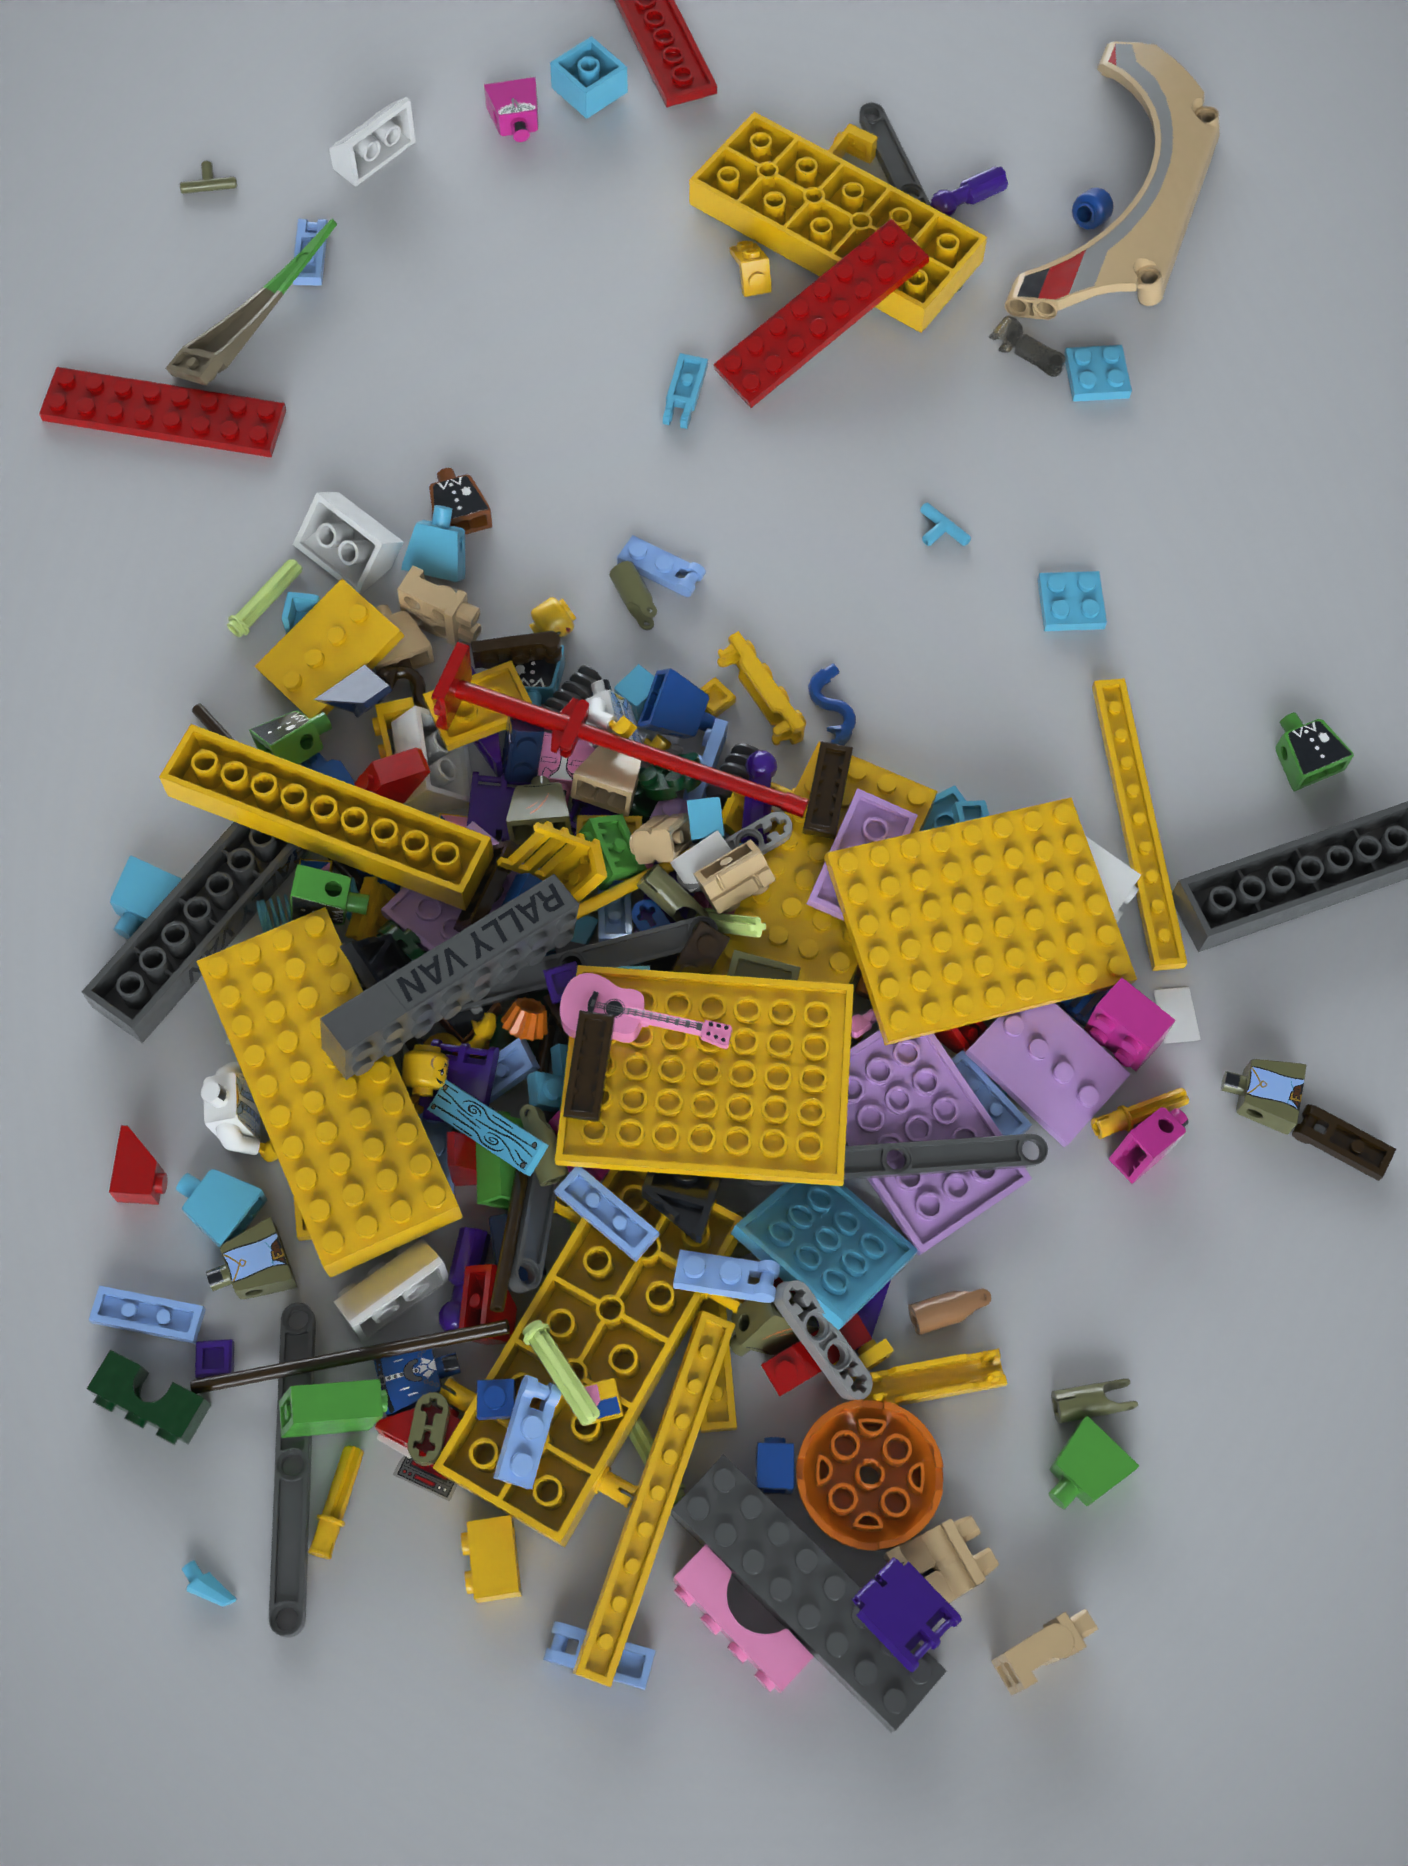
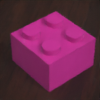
M1121 977L1096 1005L1084 1030L1099 1045L1105 1046L1110 1050L1121 1065L1131 1067L1137 1072L1160 1046L1176 1020Z

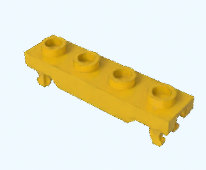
M739 631L730 635L728 647L718 650L720 658L717 660V664L719 667H728L736 664L740 670L738 679L769 723L775 726L772 730L774 734L772 742L774 745L778 746L784 740H789L792 745L803 741L806 726L803 714L798 709L794 710L789 703V696L782 686H777L769 666L766 663H761L756 656V650L751 641H745Z
M999 1349L869 1372L873 1382L872 1391L863 1400L887 1401L903 1406L1004 1387L1008 1383L1006 1375L1003 1373Z

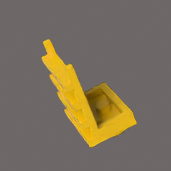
M546 821L544 824L537 822L533 825L535 833L507 859L500 857L497 860V864L500 867L520 874L531 873L541 880H545L555 874L578 903L607 878L600 840L594 838L591 842L587 841L584 834L571 835L568 828L555 829L553 828V823ZM542 844H544L534 855H532Z

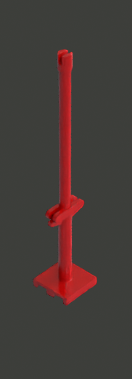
M458 641L432 694V698L437 700L434 706V714L439 716L436 721V727L447 731L463 700L552 731L551 752L557 754L559 750L560 755L564 758L572 755L578 739L778 807L781 811L803 818L809 799L790 792L785 793L587 725L585 723L589 715V703L586 700L572 698L562 711L558 713L471 683L470 647Z

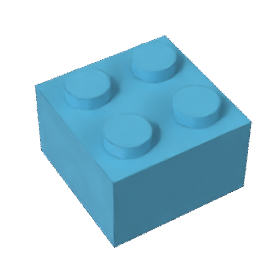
M592 36L550 62L551 88L586 119L628 93L627 66Z

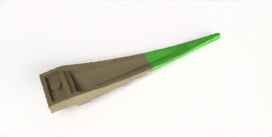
M331 219L290 263L245 303L206 332L184 345L166 367L167 371L173 377L207 386L209 382L215 379L217 372L220 373L228 368L337 226L334 219Z

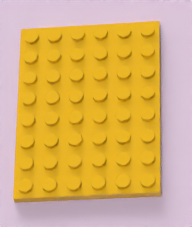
M1072 797L827 852L824 856L885 1045L1109 990L1121 977L1130 984L1137 980Z
M577 965L576 976L584 973H593L608 979L620 988L634 989L641 992L644 996L645 1010L704 1023L705 1020L731 1025L732 1035L727 1049L703 1041L701 1036L651 1025L642 1027L638 1037L630 1043H623L612 1039L600 1122L563 1117L575 1038L569 1036L555 1154L556 1165L843 1186L854 984Z

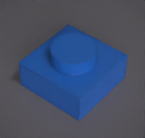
M515 1379L477 1380V1419H510L516 1401Z

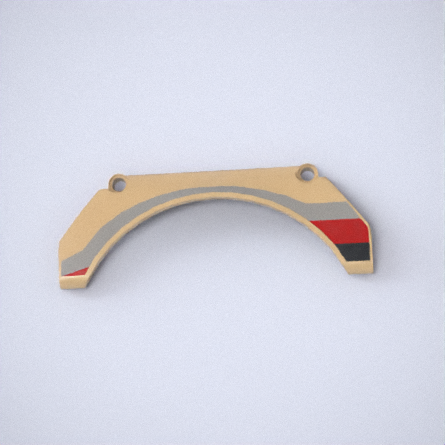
M1110 42L1105 47L1097 68L1103 76L1114 79L1131 92L1143 106L1150 119L1155 134V149L1151 168L1142 188L1126 210L1109 227L1088 243L1061 258L1017 276L1005 302V309L1009 314L1015 317L1050 320L1055 318L1059 310L1094 296L1113 292L1137 291L1139 303L1145 306L1156 305L1163 299L1217 145L1220 131L1219 112L1214 107L1203 106L1205 97L1202 88L1181 64L1157 45L1138 42Z

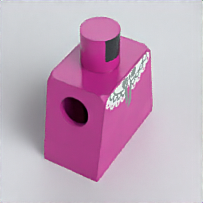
M531 77L484 84L486 107L499 135H513L514 140L517 142L526 141L530 136L529 132H535L538 129L536 78Z
M1160 1107L1128 1133L1109 1157V1160L1133 1184L1169 1153L1186 1133L1184 1127L1188 1125L1186 1114L1177 1108L1169 1112L1166 1108Z

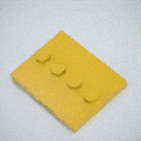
M341 579L254 667L310 719L322 712L328 715L335 708L315 701V698L363 665L372 670L405 635L344 579Z

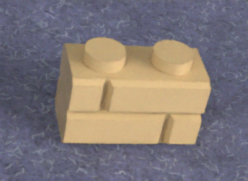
M687 813L672 814L670 817L669 815L653 816L635 830L633 835L630 836L629 846L638 864H649L655 861L657 863L672 862L692 845L689 816Z
M751 839L693 873L705 897L718 915L722 912L734 911L740 906L742 900L751 895L756 896L764 893L769 888V884L776 881L762 852Z

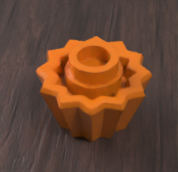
M518 998L501 1018L502 1028L509 1031V1034L516 1038L534 1041L535 1039L542 1040L543 1036L548 1034L546 1006L533 998Z

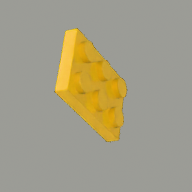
M512 661L472 675L471 683L532 703ZM432 690L424 693L423 699L436 726L439 716L434 714V706L437 700L432 698L434 691ZM462 700L449 730L436 728L447 751H451L505 730L508 716Z

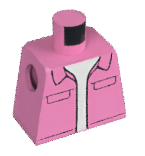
M544 732L538 776L547 777L550 783L559 782L562 784L568 807L574 772L596 748L590 746L589 742L578 739L572 755L564 758L560 755L559 750L557 754L551 752L552 733Z

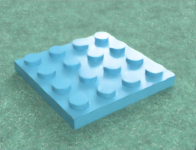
M783 1184L738 1222L730 1233L760 1261L772 1260L780 1264L779 1277L784 1282L794 1280L804 1282L825 1313L823 1314L824 1318L838 1330L869 1302L918 1252L913 1244L845 1185Z

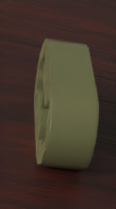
M428 1392L418 1399L408 1440V1452L412 1460L422 1466L436 1463L442 1453L450 1417V1408L446 1398L436 1392ZM436 1401L439 1409L443 1411L441 1414H435L433 1424L430 1426L427 1425L428 1415L423 1409L424 1407H430L432 1402ZM429 1432L431 1433L430 1443L435 1449L434 1451H428L426 1457H421L419 1449L415 1447L416 1444H423L425 1434Z

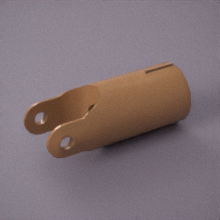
M978 1289L972 1292L949 1291L910 1304L908 1306L909 1316L916 1333L922 1335L964 1321L975 1310L987 1306L991 1302V1294L987 1289Z

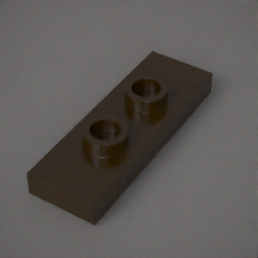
M821 741L802 833L835 840L853 747Z
M579 1010L563 1117L600 1122L615 1015Z

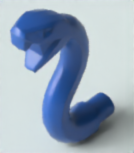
M832 663L813 675L808 685V692L811 700L817 706L828 711L838 712L843 716L842 725L827 727V731L836 737L831 740V743L845 745L852 736V731L856 724V716L853 709L842 700L825 697L821 692L822 688L840 673L837 666Z

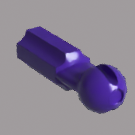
M994 166L961 181L960 187L953 191L946 189L937 191L933 195L930 205L950 217L954 214L956 208L964 203L973 205L1006 190L1008 186L1006 172L1001 166Z
M758 750L748 757L745 764L749 780L771 788V779L775 776L778 768L777 761L768 751ZM745 796L742 829L770 814L772 805ZM758 829L762 834L764 844L769 843L767 835H769L770 831L763 834V829ZM746 836L741 840V843H745L751 839L757 847L759 845L758 840L752 836Z
M469 1227L459 1229L448 1280L454 1285L451 1300L444 1304L438 1313V1322L443 1331L459 1328L465 1266L485 1264L491 1235L485 1230Z

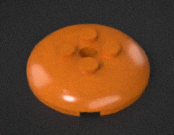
M861 1399L845 1402L830 1409L812 1425L799 1450L796 1480L805 1510L813 1522L830 1538L855 1549L884 1550L909 1541L920 1533L932 1519L943 1493L944 1467L935 1439L927 1427L915 1415L891 1402ZM871 1467L876 1470L879 1478L878 1482L875 1484L862 1482L859 1474L860 1469Z

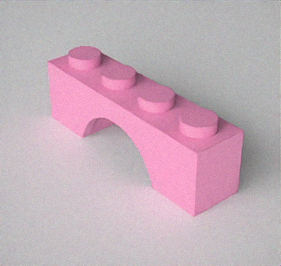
M705 1544L674 1576L673 1582L677 1585L674 1589L675 1594L688 1607L694 1603L704 1613L700 1619L713 1634L717 1635L721 1631L731 1643L727 1648L742 1664L748 1659L758 1670L754 1676L769 1692L775 1688L781 1693L814 1656L787 1628L771 1634H759L744 1628L737 1622L730 1611L727 1601V1587L732 1571Z

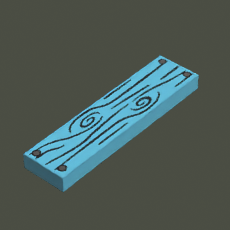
M446 1079L444 1086L439 1089L427 1109L530 1177L549 1147L548 1144Z

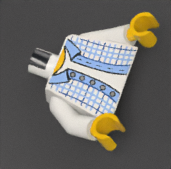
M602 679L591 684L593 696L585 699L589 703V715L585 724L663 751L670 748L671 742L662 735L656 734L651 741L649 734L638 729L630 703L626 698L612 691L609 680ZM589 743L594 748L598 747V745Z
M227 1063L216 1071L215 1076L206 1077L204 1079V1086L201 1089V1097L204 1100V1122L219 1138L222 1146L230 1151L250 1155L260 1153L266 1162L277 1160L278 1157L271 1140L261 1143L260 1114L239 1063Z

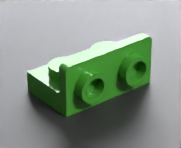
M622 814L589 818L579 831V833L584 834L587 841L591 842L594 838L600 840L607 878L598 885L599 890H607L613 881L628 879L647 870L645 864H638L635 855L630 851L629 839L631 833Z

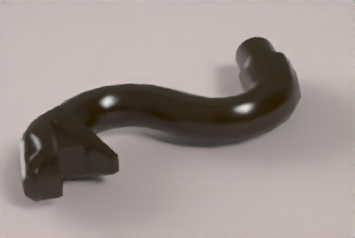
M390 665L380 668L375 673L388 683L392 690L398 679L409 680L413 684L414 704L428 709L423 699V694L426 693V684L418 671L407 666L395 667Z

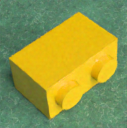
M507 1515L467 1521V1532L461 1533L463 1556L470 1555L471 1570L465 1571L467 1595L473 1594L474 1600L477 1603L522 1596L512 1516Z

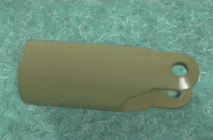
M631 561L621 562L612 568L609 577L639 626L644 630H650L654 627L652 618L657 615V609L653 603L651 593L634 563Z
M658 864L648 870L637 884L650 899L676 922L685 920L679 912L681 907L692 908L699 915L710 917L708 912Z
M530 1104L524 1105L520 1109L523 1129L549 1145L535 1168L540 1186H548L558 1183L568 1176L569 1170L567 1166L555 1164L557 1145L555 1131L547 1123L542 1109Z
M1119 1379L1052 1391L1051 1402L1057 1422L1059 1424L1083 1420L1086 1416L1094 1418L1136 1408L1138 1406L1137 1401L1117 1403L1109 1400L1105 1395L1110 1390L1127 1387L1131 1383L1130 1379Z

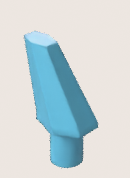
M195 1560L183 1566L182 1571L190 1582L186 1588L187 1592L222 1607L236 1601V1598L210 1572L203 1575Z

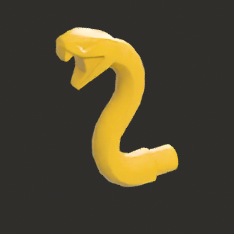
M484 1013L485 1017L480 1022L471 1021L475 1032L473 1039L468 1042L471 1047L482 1049L486 1042L493 1037L497 1027L496 1017L493 1013ZM447 1032L434 1034L424 1041V1045H431L433 1039L442 1040L443 1044L460 1046L462 1043L453 1034Z

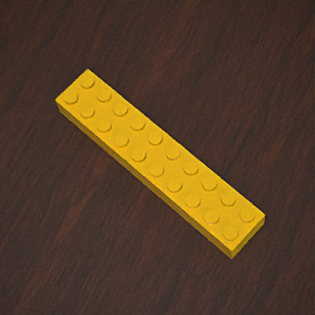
M190 724L159 776L167 795L171 798L465 911L494 857L492 841L489 836Z

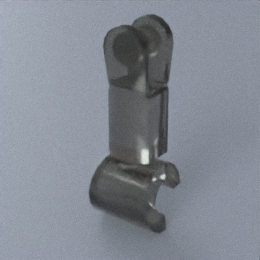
M1012 316L1003 317L988 337L992 340L1000 339L1004 341L998 351L1008 353L1015 347L1014 353L1037 366L1047 375L1056 377L1061 374L1062 366L1066 361L1064 354L1047 347L1027 334L1023 335V327L1016 318Z

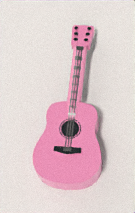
M584 973L575 976L567 984L561 997V1024L566 1034L572 1038H575L579 1010L615 1015L612 1039L619 1042L630 1043L634 1041L642 1027L651 1025L701 1036V1040L723 1049L729 1047L732 1035L731 1025L705 1020L704 1023L645 1010L644 996L641 992L634 989L620 988L597 974Z

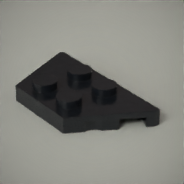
M391 933L378 937H367L359 941L351 940L340 946V949L359 975L366 989L410 963ZM414 1036L404 1044L410 1051L413 1050L414 1045H424V1040Z
M648 1172L642 1187V1197L691 1239L701 1244L722 1177Z

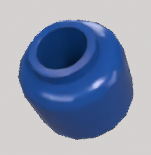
M1099 187L1090 188L1079 195L1073 203L1072 215L1075 222L1081 228L1087 230L1097 228L1112 215L1114 208L1113 200L1104 189Z

